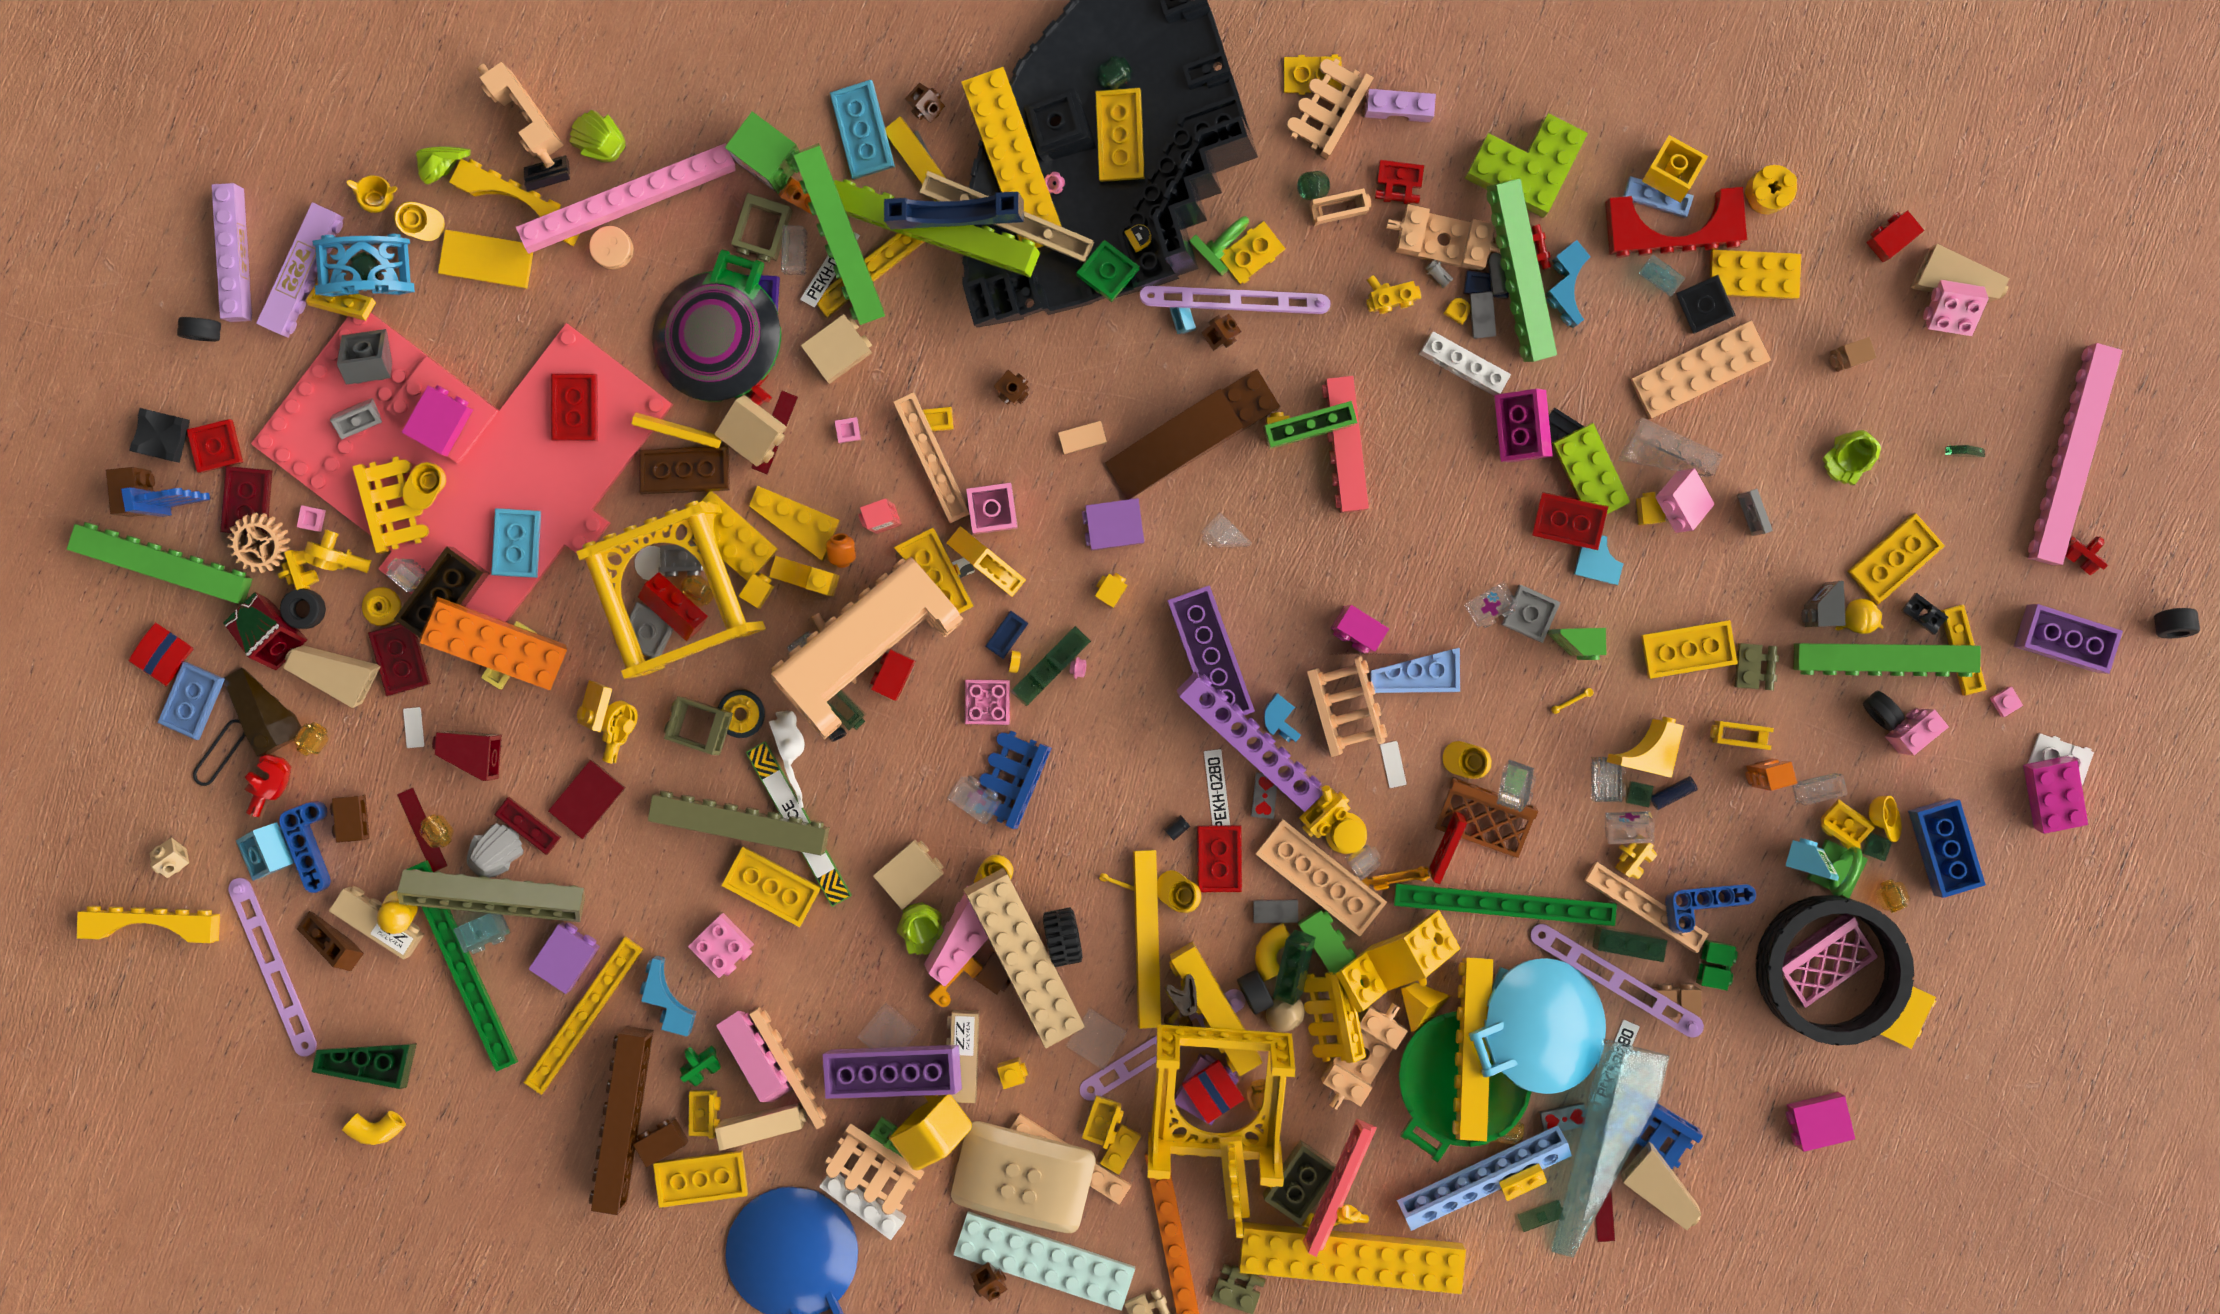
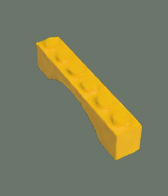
M461 159L449 181L453 186L474 197L499 194L516 198L533 208L539 217L560 210L561 207L559 203L551 199L548 202L540 199L542 195L533 190L526 192L520 189L522 185L512 179H509L508 182L500 179L502 175L492 169H489L488 172L481 169L482 165L472 159L468 162ZM580 233L562 241L574 247Z
M87 906L86 910L79 911L77 915V939H102L109 937L118 929L129 924L147 923L168 928L187 942L212 943L219 941L220 914H212V910H197V913H189L190 909H175V912H167V908H154L153 912L145 911L144 907L131 908V911H123V907H109V910H101V906Z

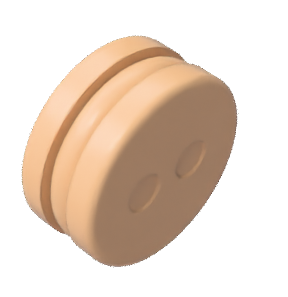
M605 226L598 229L592 235L589 243V250L593 259L607 269H620L627 265L633 256L634 248L631 238L623 230L615 226Z

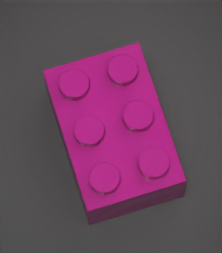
M1536 388L1494 395L1501 462H1517L1553 457L1546 390Z
M1353 605L1344 606L1330 628L1334 631L1333 635L1342 641H1351L1353 643L1351 647L1361 653L1375 652L1389 631L1388 627Z
M2063 756L2023 765L2034 829L2046 834L2088 825L2078 760L2069 756Z

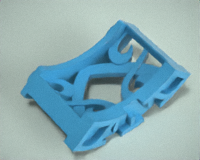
M401 234L345 237L322 235L321 239L312 241L316 249L318 285H315L316 295L336 297L359 294L360 290H372V294L391 295L415 292L414 283H411L408 253L410 239L401 238ZM372 245H380L379 251ZM343 246L351 247L345 251V248ZM388 247H397L398 262L390 263L388 261L395 256V253L389 254L386 251ZM328 248H336L338 250L336 255L330 254L334 261H338L337 264H328ZM360 250L368 252L381 264L374 267L369 272L367 280L361 281L359 273L354 268L346 266L351 257ZM393 268H399L400 281ZM328 269L333 270L330 283ZM385 270L386 272H381L384 279H376L375 274L378 271ZM347 271L353 274L352 280L346 281L344 277L347 273L341 272Z

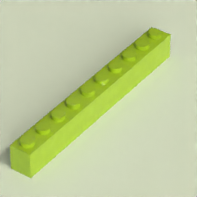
M846 179L843 182L834 180L846 214L849 217L1031 278L1040 252L1035 247V243L1030 240L1022 239L1021 242L1015 240V237L1009 233L1002 232L1000 235L994 233V229L984 225L981 228L974 225L890 229L884 222V199L895 198L893 195L885 192L882 195L877 194L874 189L863 186V188L856 187L854 182Z

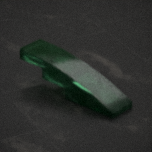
M1075 626L1011 692L1027 707L1091 641Z

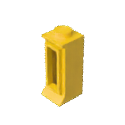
M1715 721V725L1711 726L1710 737L1713 738V743L1771 750V746L1767 745L1769 732H1773L1774 728ZM1723 728L1757 731V742L1722 738Z

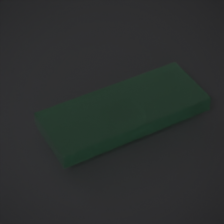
M1559 1200L1517 1214L1523 1232L1565 1217Z

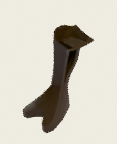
M1186 974L1180 990L1175 989L1170 984L1164 987L1166 994L1175 1007L1174 1010L1165 1014V1025L1193 1027L1188 1015H1192L1197 1011V993L1194 978L1191 974Z

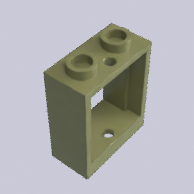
M747 193L731 243L734 248H737L736 252L749 256V253L758 255L757 259L770 263V260L777 261L793 210L790 206ZM752 207L781 216L770 250L741 241Z
M677 696V699L674 700L671 706L672 714L670 721L666 723L664 728V739L711 755H720L733 713L687 697ZM688 705L716 714L706 745L679 736Z

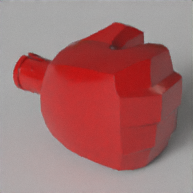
M271 754L262 755L257 766L264 772H267L269 778L265 779L253 772H249L245 776L248 782L245 790L253 795L246 810L247 814L251 815L252 813V816L260 817L266 799L277 800L286 790L292 767L285 758Z

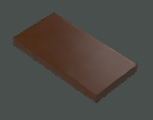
M729 447L639 450L640 494L730 490Z

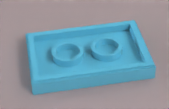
M495 508L491 575L538 578L541 511Z

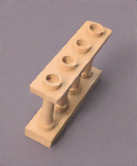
M1361 656L1354 658L1356 665L1327 673L1320 672L1319 668L1307 671L1331 757L1342 754V749L1346 745L1377 738L1378 744H1383L1385 737H1387L1385 725L1380 724L1378 717L1381 716L1380 706L1373 699L1375 694L1374 685L1367 678L1366 673H1369L1367 661L1362 660ZM1359 674L1361 687L1331 695L1326 693L1324 685L1328 681ZM1361 695L1365 696L1368 708L1338 716L1332 715L1330 706H1333V703ZM1371 717L1374 729L1346 737L1338 736L1336 728L1339 727V724Z

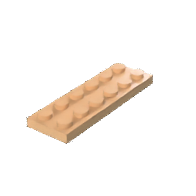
M1750 321L1632 378L1631 382L1649 419L1769 362L1771 359L1753 322Z
M1283 819L1255 853L1358 936L1362 935L1387 903L1386 900Z

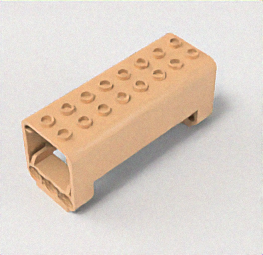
M911 557L906 561L901 559L893 566L892 573L889 575L884 573L876 580L877 583L874 588L870 589L868 587L859 594L858 601L855 604L852 602L848 603L841 610V615L837 619L835 616L830 618L824 624V629L820 633L815 631L807 638L806 645L802 648L798 645L789 653L790 658L785 662L780 660L771 668V679L823 739L832 734L842 723L827 703L836 693L924 619L932 628L935 627L943 637L950 634L963 620L955 606Z

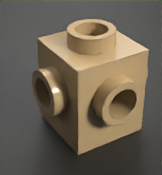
M172 837L150 852L151 868L166 878L179 872L189 864L187 849Z

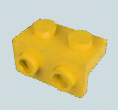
M1839 799L1821 817L1822 830L1827 835L1838 838L1842 845L1848 849L1851 847L1861 849L1860 843L1875 828L1871 821Z
M717 1090L689 1091V1136H708L709 1139H713L716 1136L715 1128L720 1123V1119H717V1110H720L721 1097H717Z
M1096 1095L1082 1134V1139L1100 1144L1104 1149H1107L1109 1144L1113 1145L1117 1134L1113 1130L1116 1123H1121L1124 1111L1121 1110V1103Z
M1538 1163L1500 1181L1499 1185L1506 1201H1509L1547 1183Z

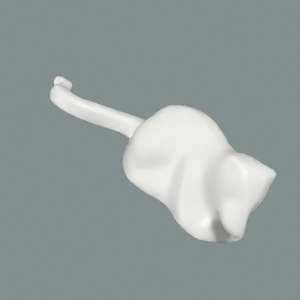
M793 711L776 712L777 720L769 721L783 759L787 776L796 792L799 806L803 808L802 792L795 779L791 764L804 751V738L796 726L797 717Z

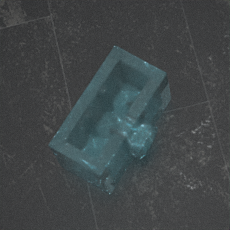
M488 913L453 929L463 952L471 951L472 954L484 950V944L492 942L495 945L506 940L504 936L511 933L503 914Z

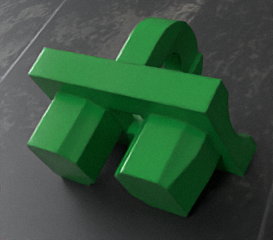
M710 1046L698 1055L691 1047L687 1048L684 1052L688 1063L680 1068L682 1074L680 1079L684 1083L689 1081L692 1085L697 1086L704 1080V1075L700 1072L704 1068H707L711 1074L720 1070L721 1064L717 1058L716 1049Z

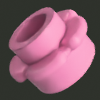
M1052 172L1044 179L1049 193L1059 194L1062 192L1065 180L1060 176V173Z
M1077 657L1075 661H1071L1070 674H1073L1075 679L1077 677H1084L1086 660Z

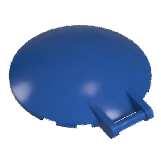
M780 1187L757 1196L738 1214L727 1237L726 1265L730 1279L741 1297L753 1308L764 1314H820L829 1309L832 1310L833 1314H844L838 1300L847 1291L855 1275L858 1261V1241L850 1219L837 1203L825 1197L824 1194L809 1188Z

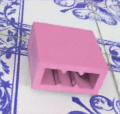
M1940 280L1938 287L1932 291V301L1930 306L1925 308L1923 315L1928 329L1972 336L1989 299L1985 287Z
M1695 468L1677 471L1655 497L1675 533L1693 531L1714 506V502Z
M1915 708L1906 715L1907 719L1885 737L1899 754L1915 755L1949 726L1936 710Z
M723 913L688 947L720 978L724 974L728 977L737 968L734 964L739 959L744 961L752 953L750 948L754 944Z

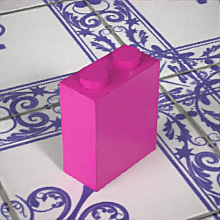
M437 385L436 388L427 386L402 433L437 453L448 456L473 409L467 406L469 402L458 396L455 399L448 396L449 391Z
M1835 1092L1787 1104L1786 1118L1793 1129L1791 1139L1794 1146H1797L1803 1152L1855 1140L1846 1098L1841 1093Z

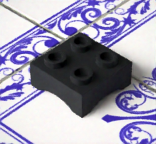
M139 408L137 429L129 451L180 463L190 420Z

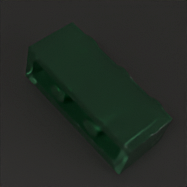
M1596 925L1592 947L1598 951L1664 962L1668 940L1658 936Z
M1294 930L1286 939L1273 998L1294 1005L1302 996L1316 937Z

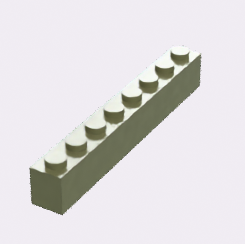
M660 790V793L652 795L648 816L649 822L820 856L826 851L830 827L824 826L822 821L811 820V823L802 822L803 818L797 816H789V819L782 818L781 814L776 812L762 814L756 808L747 807L746 810L737 809L738 805L725 803L722 806L717 805L715 800L703 799V802L697 801L691 795L676 797L673 796V792Z
M417 869L403 870L397 891L399 904L572 922H581L585 902L584 888L575 885L560 886L554 883L520 882L506 878L491 879L486 876L471 877L464 874L451 875L442 872H422Z

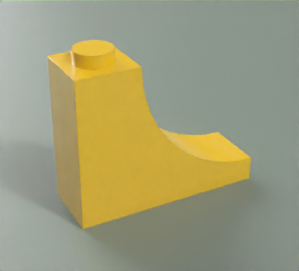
M961 526L947 541L950 547L1010 596L1013 597L1026 581V579Z
M775 556L769 577L834 597L840 575Z
M1663 716L1662 720L1652 719L1647 734L1636 747L1625 753L1608 754L1607 762L1672 778L1684 726L1675 724L1676 719Z

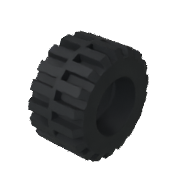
M1072 908L1044 912V931L1050 959L1054 967L1082 962L1081 942Z

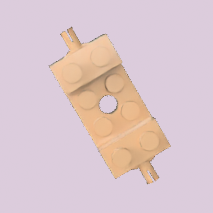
M502 62L488 70L485 64L480 65L477 70L482 75L480 79L484 83L481 87L488 97H491L495 103L499 101L503 106L514 101L523 111L521 113L525 119L531 123L518 132L523 138L520 140L522 146L533 157L537 155L546 168L553 166L554 162L549 155L564 146V144L516 76Z
M1410 204L1405 208L1401 222L1390 219L1387 221L1386 228L1399 231L1395 253L1431 261L1436 260L1444 264L1479 272L1486 267L1487 258L1491 252L1501 254L1497 244L1493 243L1495 226L1489 222L1476 219L1467 222L1429 213L1430 209ZM1440 234H1445L1449 237L1448 245L1443 246L1438 243V236Z
M1392 1003L1386 1014L1369 1006L1359 1015L1363 1044L1369 1050L1367 1058L1355 1063H1346V1061H1341V1057H1333L1321 1080L1323 1084L1333 1089L1336 1093L1329 1104L1334 1109L1338 1110L1343 1099L1351 1100L1361 1107L1372 1090V1081L1393 1048L1396 1050L1403 1040L1407 1029L1393 1019L1400 1009L1398 1005Z

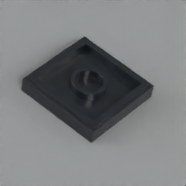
M1719 275L1676 293L1693 334L1736 316Z

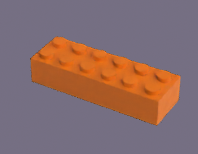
M440 597L436 598L420 636L421 644L547 690H551L567 652L566 644Z

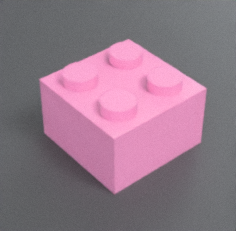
M1011 483L966 489L972 533L974 535L1018 529Z

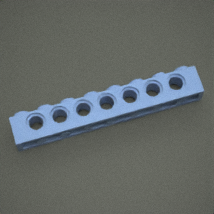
M1557 1125L1397 1200L1412 1231L1500 1190L1499 1182L1538 1163L1543 1170L1571 1157L1572 1154L1567 1140Z

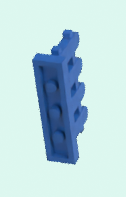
M131 487L121 489L125 512L159 517L172 516L171 507L210 500L209 493L192 492L191 490H182V488L157 492Z
M1010 731L1009 734L1000 733L997 736V743L1003 746L1001 754L992 753L989 755L988 762L995 767L992 775L988 773L982 774L979 781L982 786L986 787L982 799L987 801L982 811L997 816V821L1000 823L1007 820L1005 826L1018 829L1052 747L1045 744H1040L1037 747L1035 746L1037 741L1031 739L1030 743L1021 740L1015 737L1016 732ZM1009 750L1024 755L1022 762L1019 763L1007 758ZM1031 758L1033 759V761L1031 763V766L1028 767L1027 764L1029 762V759ZM1003 770L1014 775L1013 783L998 778L1000 771ZM1021 779H1023V785L1022 787H1019L1018 785ZM992 790L1007 796L1004 804L989 798ZM1014 799V800H1016V801H1015V804H1014L1013 808H1011V807H1010V804H1011L1012 800Z
M1624 1083L1620 1089L1622 1099L1617 1098L1614 1102L1617 1106L1610 1117L1604 1116L1602 1122L1605 1123L1603 1126L1604 1134L1607 1137H1613L1617 1132L1623 1134L1621 1141L1627 1149L1633 1148L1637 1143L1642 1146V1150L1650 1142L1671 1169L1674 1166L1679 1168L1681 1163L1678 1160L1686 1148L1692 1149L1694 1146L1691 1143L1692 1140L1697 1143L1700 1142L1703 1138L1702 1132L1698 1127ZM1635 1105L1638 1106V1107H1640L1641 1110L1639 1111V1110L1635 1109V1108H1634ZM1631 1113L1636 1118L1629 1128L1626 1129L1622 1125ZM1653 1118H1658L1660 1120L1659 1123L1653 1120ZM1651 1125L1655 1129L1647 1141L1640 1137L1647 1127ZM1673 1128L1679 1131V1133L1676 1134L1675 1132H1673ZM1669 1136L1673 1139V1142L1666 1152L1660 1150V1147Z

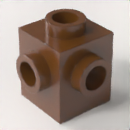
M918 83L905 98L913 108L911 112L919 120L924 118L930 123L940 115L945 107L939 100L941 95L935 89H929L921 83Z
M1227 314L1222 318L1218 315L1208 322L1210 326L1202 331L1201 334L1214 351L1223 345L1225 348L1231 346L1237 341L1235 337L1242 331L1230 314Z
M1009 369L994 385V388L1000 393L998 397L1007 405L1010 403L1014 406L1017 403L1022 404L1029 396L1027 393L1029 387L1026 385L1028 381L1019 373L1015 376ZM1011 387H1017L1016 391L1011 392L1009 390Z
M987 1262L970 1274L975 1284L973 1285L974 1290L978 1296L985 1297L989 1302L1008 1290L1004 1282L1006 1280L1005 1274L1000 1268L996 1270L990 1262Z

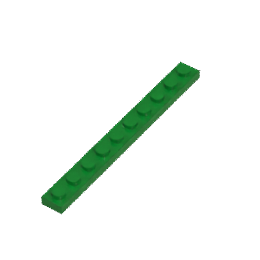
M428 860L406 869H417L422 872L433 873ZM421 906L495 1071L498 1072L519 1062L450 909Z
M1395 883L1393 902L1394 906L1608 926H1615L1617 904L1609 902Z

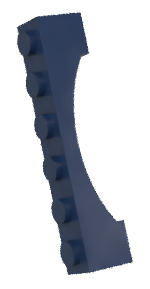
M1000 192L989 197L963 201H919L907 198L884 199V222L890 229L1024 222V200L1019 192Z

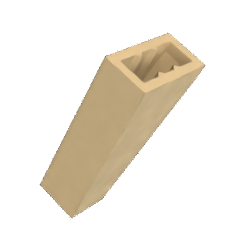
M1936 244L1929 248L1910 288L1932 292L1934 288L1938 287L1940 280L1983 286L1989 298L1988 302H1993L2004 297L2008 290L2007 283L2010 278Z
M302 645L291 649L287 653L284 669L354 708L363 703L381 666Z
M800 1103L723 1119L715 1128L719 1151L802 1129L804 1122L807 1121L805 1109H801Z
M1648 1142L1621 1173L1623 1183L1684 1229L1688 1230L1700 1220L1701 1212L1699 1206L1654 1145Z

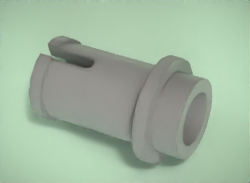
M1433 260L1425 269L1428 271L1427 274H1431L1441 287L1444 288L1453 280V277L1440 265V261Z

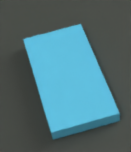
M864 81L830 92L851 178L858 179L895 167L873 81Z

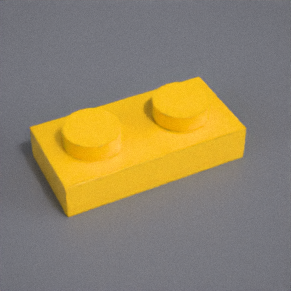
M1122 1124L1117 1131L1113 1145H1109L1100 1164L1119 1175L1140 1140L1141 1134Z

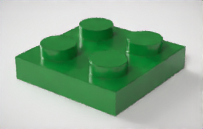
M1104 240L1078 270L1076 276L1112 303L1138 272L1140 266Z

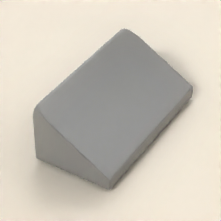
M373 398L332 415L330 421L339 437L344 439L381 423L382 419Z

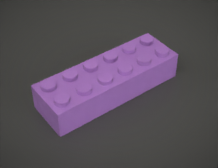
M1210 585L1167 600L1192 672L1196 671L1200 676L1205 674L1213 682L1211 686L1216 691L1220 688L1229 697L1227 701L1231 705L1236 703L1244 711L1243 716L1255 712ZM1202 694V700L1205 701L1209 699L1210 694ZM1219 708L1215 714L1222 715L1226 709Z
M959 1045L833 1049L823 1054L826 1099L952 1095L962 1090Z

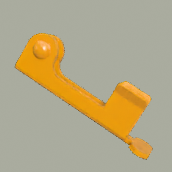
M1420 866L1416 869L1370 877L1371 879H1367L1366 874L1360 873L1358 879L1368 887L1372 884L1374 890L1377 891L1388 889V884L1409 880L1424 882L1430 878V875L1428 874L1429 868L1427 866Z
M972 956L946 986L939 983L928 996L940 1007L948 1006L951 998L947 992V987L963 971L972 978H975L983 969L982 964Z

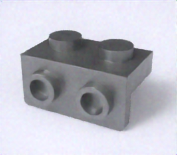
M679 545L660 546L661 567H658L659 572H665V576H678V572H687V576L701 575L700 571H704L698 559L687 549Z

